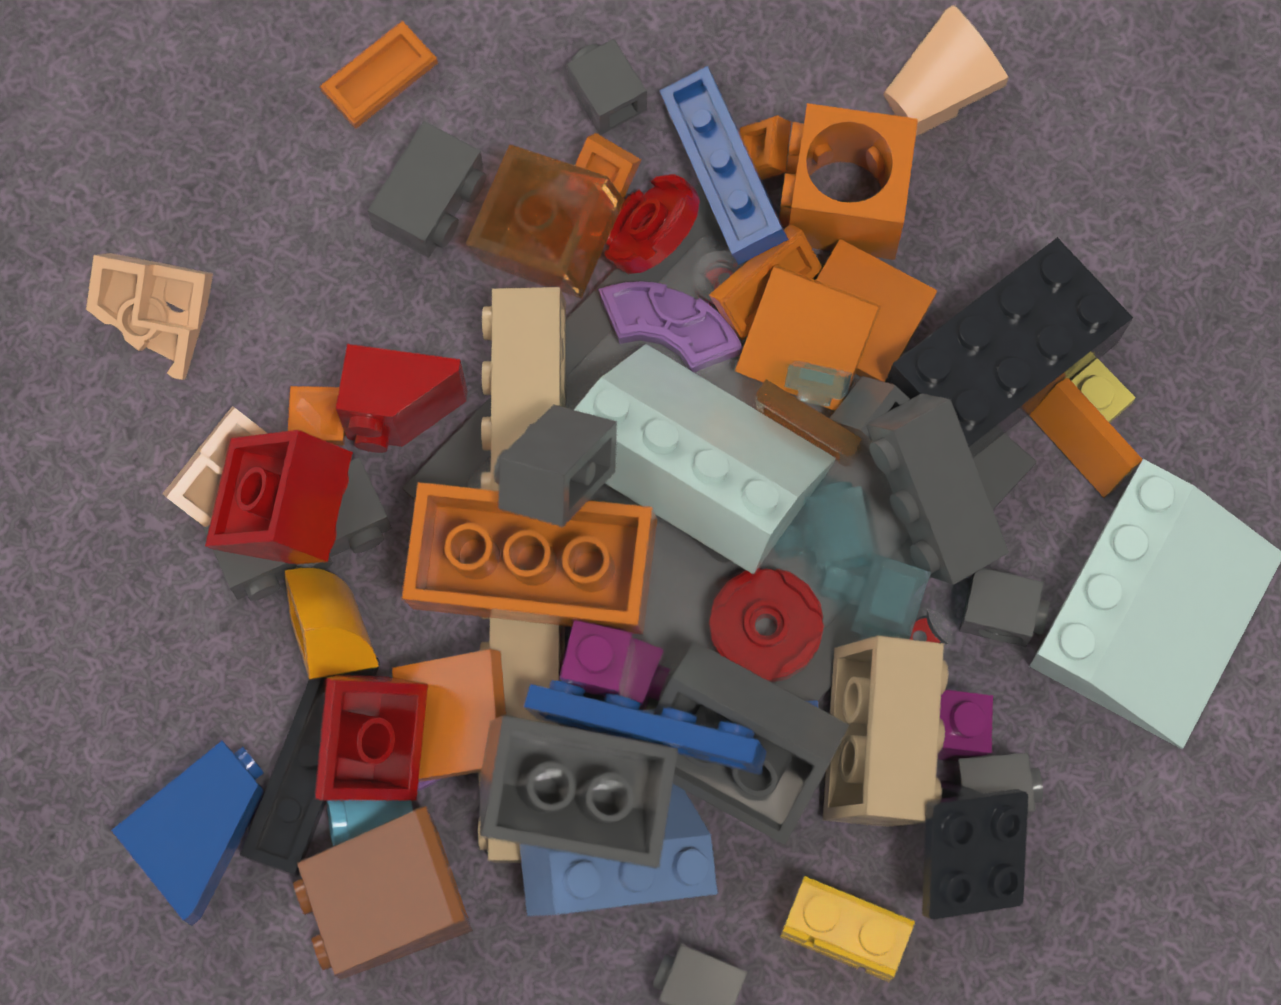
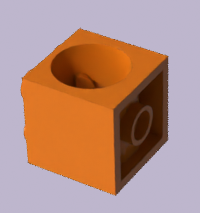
M807 103L804 123L793 122L779 216L782 226L787 227L792 224L801 229L813 249L833 251L839 239L876 258L895 260L905 219L918 119ZM836 162H848L868 170L877 179L882 190L867 200L841 202L819 191L811 181L810 176L825 165Z

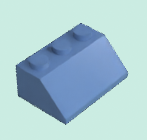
M672 784L659 868L519 844L527 916L558 915L718 894L711 834L685 790Z

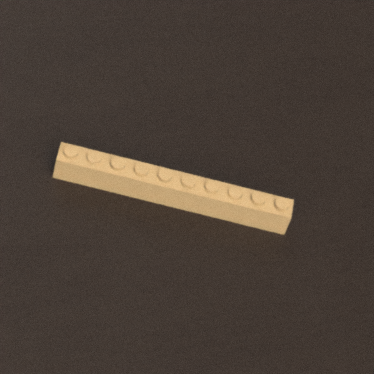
M560 287L492 289V306L483 307L484 340H492V360L483 361L482 389L484 395H491V416L482 417L481 439L483 450H491V472H482L481 489L499 491V484L494 480V468L500 453L504 449H508L525 433L531 423H535L553 405L566 408V301ZM482 617V619H490V642H481L480 651L487 649L501 651L506 716L565 727L564 725L536 719L524 707L530 684L549 688L551 680L561 681L560 675L565 659V626ZM479 772V787H480L481 772ZM479 817L480 850H488V861L494 863H521L520 845L518 843L480 837Z

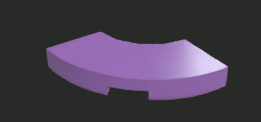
M625 282L598 289L599 297L619 344L640 340L661 344L680 356L686 367L692 372L700 371L739 356L742 353L743 346L731 326L719 312L700 298L697 300L683 292L667 288L665 284L655 282Z

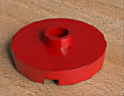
M676 174L657 176L650 181L655 187L649 189L645 194L639 189L635 193L633 192L614 213L606 229L604 242L609 246V250L604 252L606 258L618 269L627 274L642 273L660 264L677 249L689 234L698 216L700 199L696 189L684 178Z
M758 568L754 574L746 570L727 581L714 599L709 629L712 647L716 653L769 682L787 680L808 666L819 650L824 624L821 603L807 583L789 571L780 569L761 570V568ZM768 618L774 621L777 630L772 635L764 636L758 633L755 624L760 619Z

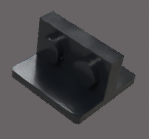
M940 781L941 799L930 800L926 805L922 915L931 920L1021 906L1024 901L1028 793L1019 789L981 793L950 781Z

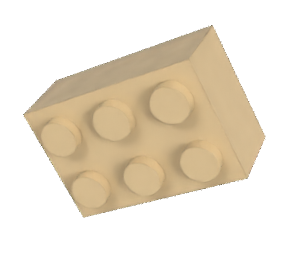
M875 636L834 648L830 715L849 724V727L826 770L824 821L885 827L925 823L927 803L930 800L941 799V784L936 777L937 753L940 752L945 737L944 723L939 718L941 694L945 691L948 681V666L946 661L943 660L944 644Z

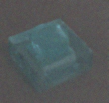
M797 360L789 364L784 387L799 390L798 400L821 406H830L832 398L840 400L848 394L852 373Z

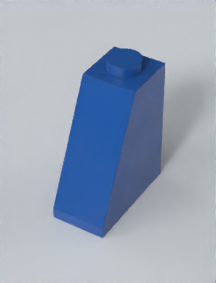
M223 740L111 830L181 919L191 926L202 918L265 793L256 781V779L264 774V771L243 746L233 753Z

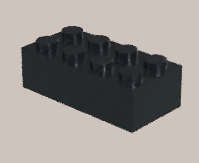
M1057 237L892 364L885 382L896 385L909 399L921 393L950 399L974 458L1034 411L1056 384L1067 377L1070 380L1074 379L1096 358L1100 359L1118 344L1133 317Z

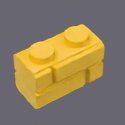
M804 876L780 938L858 969L861 966L866 969V973L890 982L895 976L915 921Z

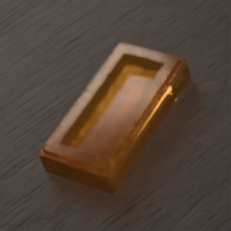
M767 379L756 393L757 411L836 458L835 461L841 465L851 467L861 452L862 438Z

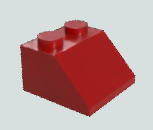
M347 344L335 408L347 439L355 440L354 446L356 448L375 453L387 452L388 445L403 447L466 402L468 390L461 360Z
M301 430L231 438L205 547L288 564L328 562L330 550L336 540V523L342 497L349 483L348 470L353 452Z
M339 674L327 678L315 799L417 801L428 684L387 676Z

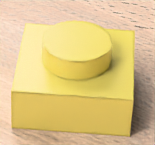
M1098 358L1071 380L1109 423L1129 407L1136 398Z

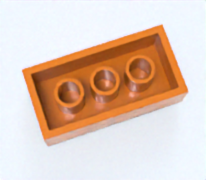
M418 483L402 599L415 610L572 627L574 620L643 635L657 518L652 507L588 500L561 527L499 509V491Z

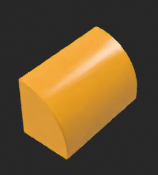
M297 568L285 570L290 620L309 679L379 667L357 602L349 586L335 574L322 569Z

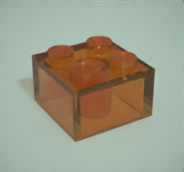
M509 144L466 241V245L486 265L546 287H560L562 292L582 299L625 199L608 176Z

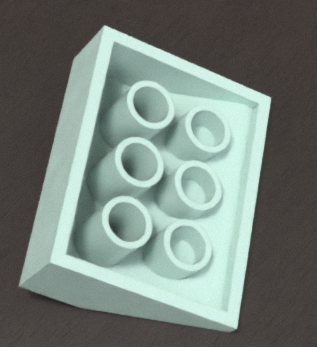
M647 344L603 375L574 409L617 421L615 473L605 484L641 506L652 507L657 516L752 574L759 568L833 466L836 459Z
M1143 459L1120 497L1033 658L1030 667L1176 747L1183 749L1281 562V551L1197 487Z

